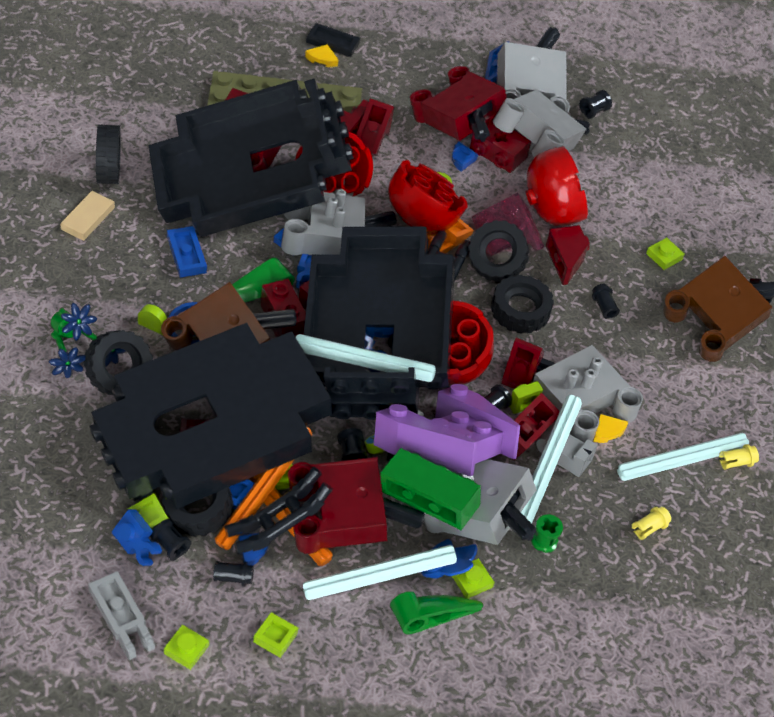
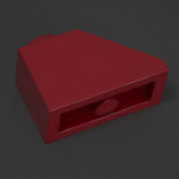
M580 225L550 229L546 248L562 285H567L583 263L586 251L589 250V239L587 235H584Z

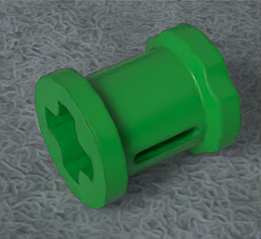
M542 515L536 522V533L533 535L531 542L535 549L548 553L556 549L558 537L563 532V524L554 515Z

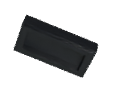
M315 23L306 37V43L318 47L328 45L333 52L351 57L360 43V38Z

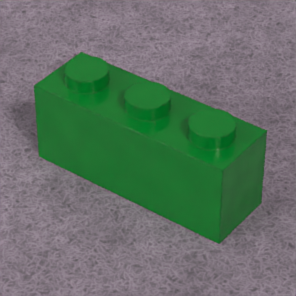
M402 448L398 450L381 472L383 493L459 530L464 528L481 504V485L475 483L470 478L457 475L442 465H436L423 459L420 455Z

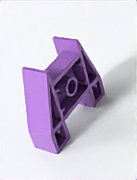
M453 384L449 388L438 391L435 419L429 420L400 404H393L387 409L376 412L374 445L393 455L402 448L411 453H416L423 459L436 465H442L449 471L471 477L474 475V467L478 462L499 454L516 459L520 425L480 394L469 390L467 386Z

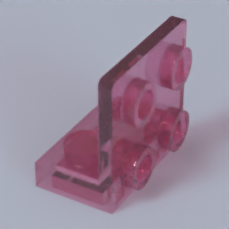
M518 192L472 217L476 229L478 227L481 228L486 222H493L492 220H505L510 224L513 223L517 225L519 230H522L527 243H530L535 251L545 247L531 212ZM495 239L488 244L486 254L491 257L511 247V244L504 239Z

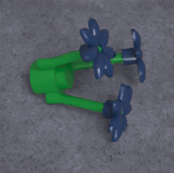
M72 303V314L61 308L53 315L51 326L54 331L51 333V336L56 340L60 358L49 360L51 365L56 366L52 371V375L56 376L64 372L65 378H70L72 370L76 372L83 371L80 363L85 361L86 356H77V347L67 352L62 338L73 337L77 341L82 333L92 341L97 339V335L92 333L91 328L87 325L97 321L96 316L88 315L91 308L89 304H86L79 310L77 304ZM121 348L111 350L106 356L105 366L107 367L111 361L114 364H118V354H123L126 351Z

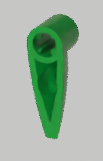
M271 258L232 285L243 301L249 302L261 298L262 285L284 279H289L291 285H293L295 277L278 258Z
M409 591L396 596L391 601L390 608L402 631L405 634H414L481 611L484 604L480 601L449 595L417 597L414 592Z

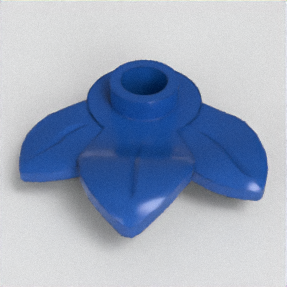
M446 539L437 544L436 546H434L432 549L448 545L453 546V544L450 539ZM472 544L454 548L457 558L455 563L422 571L421 574L424 577L436 579L443 575L455 576L467 572L473 567L472 560L476 556L477 545Z

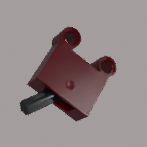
M457 66L450 69L447 73L450 87L432 97V93L429 90H417L410 95V102L416 122L426 123L459 141L473 133L475 139H480L481 142L486 141V137L490 136L486 123L494 119L507 98L504 87L470 72L469 68L465 66Z
M377 457L320 464L298 462L288 470L290 490L301 478L305 477L312 466L322 473L313 485L314 488L311 492L298 501H307L312 494H315L323 482L333 489L321 508L322 519L315 515L308 516L293 527L296 548L304 554L316 553L323 548L387 541L386 518L414 528L421 527L424 522V512L383 498ZM308 532L313 533L311 535H303L304 533Z

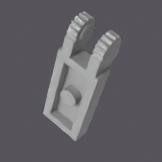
M118 571L88 584V590L114 638L116 641L119 640L128 660L137 656L135 646L128 637L132 633H138L141 643L147 651L155 649L153 638L146 627V620Z

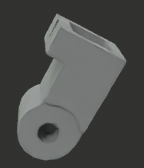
M555 424L550 425L536 442L539 452L543 453ZM569 434L557 464L580 477L592 462L598 445L589 439L584 443Z

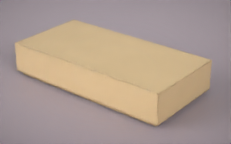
M91 191L61 222V230L84 241L115 208V202Z

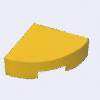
M328 45L306 50L305 57L312 63L326 64V67L338 66L339 60Z
M600 414L599 425L593 442L607 443L608 440L621 437L626 430L628 422Z

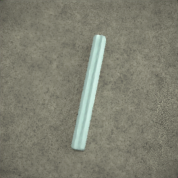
M298 334L296 336L297 341L306 354L383 372L408 373L409 367H415L416 379L426 382H432L435 376V366L432 364Z
M566 396L532 476L536 492L521 511L531 523L581 408L582 402L577 396Z
M738 433L619 464L617 473L622 481L718 457L721 451L743 448V445L749 444V439H747L746 434Z
M448 545L305 581L303 583L305 597L307 600L453 564L457 559L453 546Z

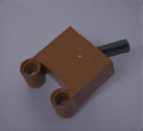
M724 256L681 289L670 291L665 298L664 316L671 322H681L687 317L690 307L710 329L702 335L699 354L707 361L716 362L722 358L726 349L769 318L772 305L766 299L774 298V281L751 284L731 261ZM679 303L683 308L676 310L670 304ZM713 342L716 343L719 346V348L712 350L709 349L706 346V344Z
M229 282L180 315L167 318L162 323L161 332L168 345L174 350H179L191 344L193 335L201 341L248 323L258 343L261 344L271 340L265 332L266 329L294 327L297 323V317L293 309L253 314ZM183 330L179 336L171 337L175 331Z

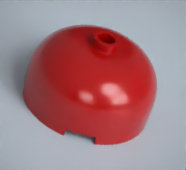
M348 132L349 137L345 138L346 144L350 143L354 159L350 160L352 171L325 178L327 190L323 192L332 193L335 189H343L346 193L354 192L353 196L361 194L365 188L368 189L373 175V159L369 148L365 146L356 134ZM301 145L296 153L294 161L298 159L302 154L303 147Z
M564 146L555 147L538 154L530 163L527 171L528 190H526V197L529 204L534 206L538 215L545 222L557 227H566L586 220L588 215L585 190L581 191L580 182L576 175L579 171L572 156Z
M409 160L402 161L391 177L388 187L389 200L394 210L407 225L411 227H427V232L436 233L453 227L468 208L465 197H458L453 190L454 185L433 169L421 163L418 167L410 165Z
M453 301L449 387L453 384L465 385L477 379L489 366L494 352L493 328L483 316V312L477 307L461 301Z

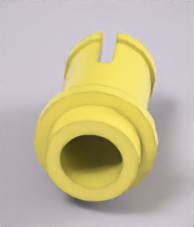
M749 444L743 445V448L721 451L719 453L720 458H725L719 460L724 470L743 465L753 467L754 463L759 461L757 448Z
M664 507L652 508L650 514L632 524V529L638 527L633 532L640 540H644L658 529H666L669 526V522H671L670 513Z

